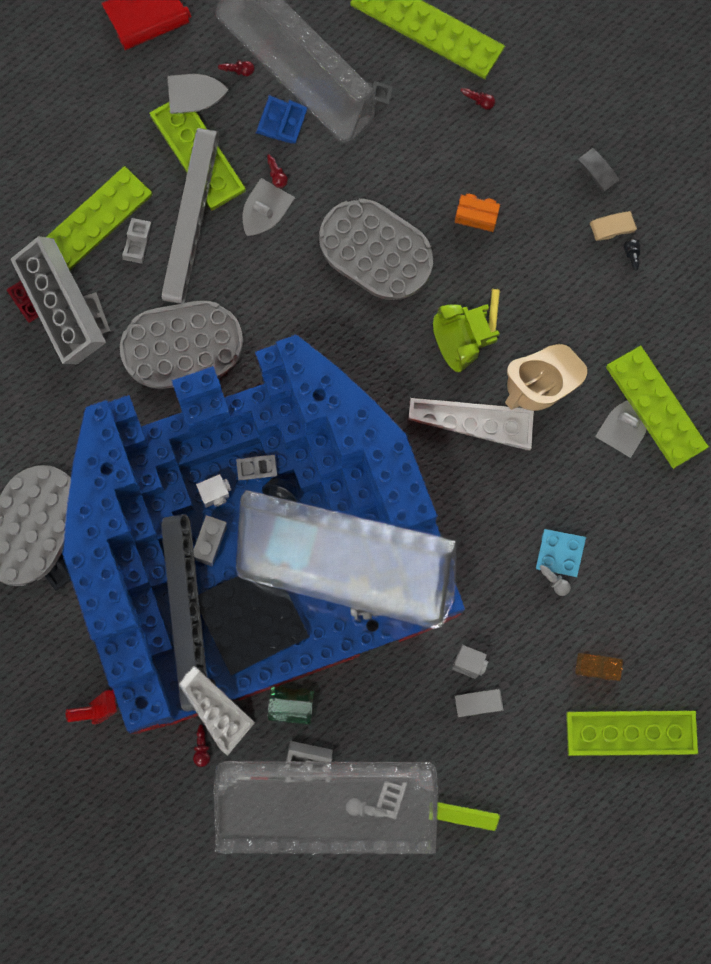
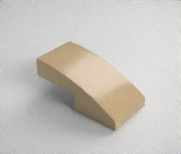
M631 211L609 215L590 222L596 241L611 239L616 235L628 234L637 230Z

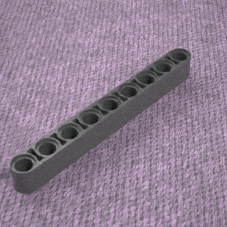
M182 514L163 518L161 527L180 704L184 711H196L179 685L184 676L193 667L207 677L191 524L188 516Z

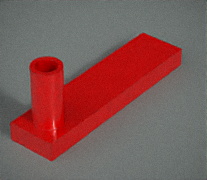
M114 690L104 691L91 701L88 707L66 709L67 723L91 719L93 725L108 719L117 712Z

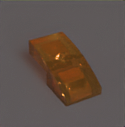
M578 653L575 674L604 680L621 681L623 660Z

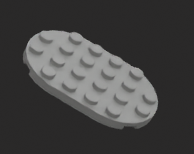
M368 199L344 201L331 209L324 218L319 236L320 248L324 258L335 270L367 292L382 299L399 300L414 295L428 281L433 266L430 243L422 232L383 205Z
M193 301L147 310L131 320L132 322L123 332L120 341V355L127 372L140 384L155 389L173 388L171 380L214 366L219 378L234 367L243 347L242 331L236 317L230 311L211 301Z
M44 465L27 468L15 475L1 493V583L11 586H24L27 583L40 580L51 571L64 549L66 510L71 477L62 470Z

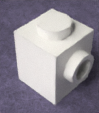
M220 474L196 484L205 507L211 505L216 507L227 502L226 499L229 498L228 491H231L227 479L222 480Z

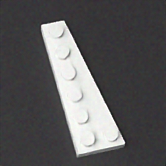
M410 398V421L531 450L534 411L523 408L511 410L505 406Z
M193 667L184 676L179 685L220 750L228 756L255 722L198 669Z

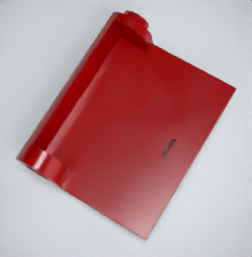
M108 0L101 3L117 32L124 50L190 23L189 18H191L188 7H183L180 0Z

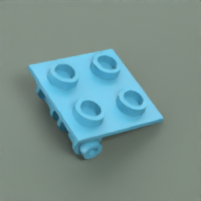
M544 529L536 569L541 570L540 565H544L553 573L577 577L586 537Z

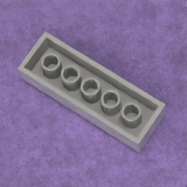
M38 236L10 259L62 364H79L106 343L54 238Z

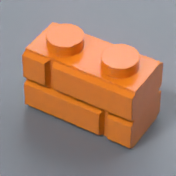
M473 194L461 195L454 223L493 232L500 204H497L493 199H477V196Z

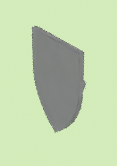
M186 74L167 76L171 114L205 110L218 103L228 92V88L206 75Z
M261 178L244 205L242 219L246 236L263 233L275 226L284 216L295 197Z
M627 400L610 412L595 437L631 458L647 429Z

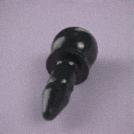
M631 238L624 243V250L626 251V256L630 258L631 266L637 271L639 268L640 244L636 239Z

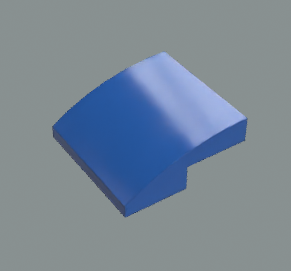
M269 95L256 133L295 144L308 107L291 100L287 103Z

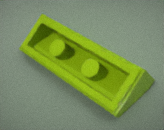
M439 802L434 803L432 819L492 831L496 830L500 817L496 813Z

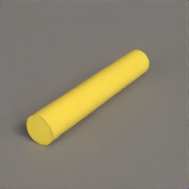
M493 289L491 293L488 323L491 332L496 331L500 294V290Z

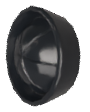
M272 478L262 487L264 496L278 505L290 507L297 503L298 491L296 487L284 479Z

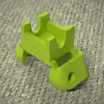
M488 304L469 311L467 307L462 308L461 305H444L438 308V313L434 316L433 331L436 342L444 360L455 372H462L478 358L479 348L496 343L498 340L499 331L491 332L485 318L487 316L486 311L489 309Z

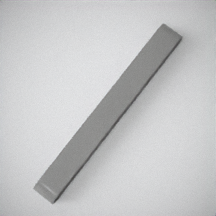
M198 128L195 134L162 290L163 301L182 304L186 299L219 142L218 131Z

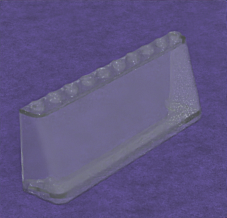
M218 0L215 10L217 21L303 106L308 107L307 110L340 143L348 144L374 123L376 91L283 0Z
M245 490L240 499L236 572L240 578L429 628H437L444 623L455 596L456 541Z
M427 762L219 763L216 766L214 780L216 853L436 854L437 768L435 765Z

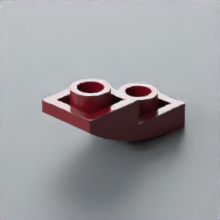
M21 281L6 290L28 323L39 318Z

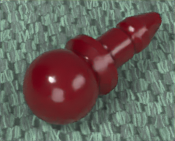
M237 61L236 64L224 63L218 65V68L223 71L236 72L237 75L242 74L243 76H250L255 71L254 64L250 61H243L242 63Z
M465 88L460 90L466 97L475 100L476 105H480L483 109L489 110L495 105V99L490 94L484 95V92L477 93Z
M268 154L267 162L271 169L272 183L277 188H283L287 185L288 178L283 173V169L278 167L275 159Z
M199 725L197 730L198 747H194L193 761L195 765L205 767L210 762V754L207 752L209 747L205 746L204 728L202 725Z

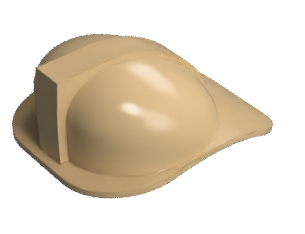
M564 344L551 345L532 355L515 359L507 367V389L510 395L505 403L511 410L517 407L530 411L546 409L574 391L584 382L587 376V367L574 351Z

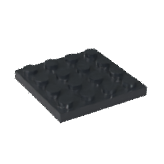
M267 561L198 595L200 613L231 676L309 638L306 628L273 562Z

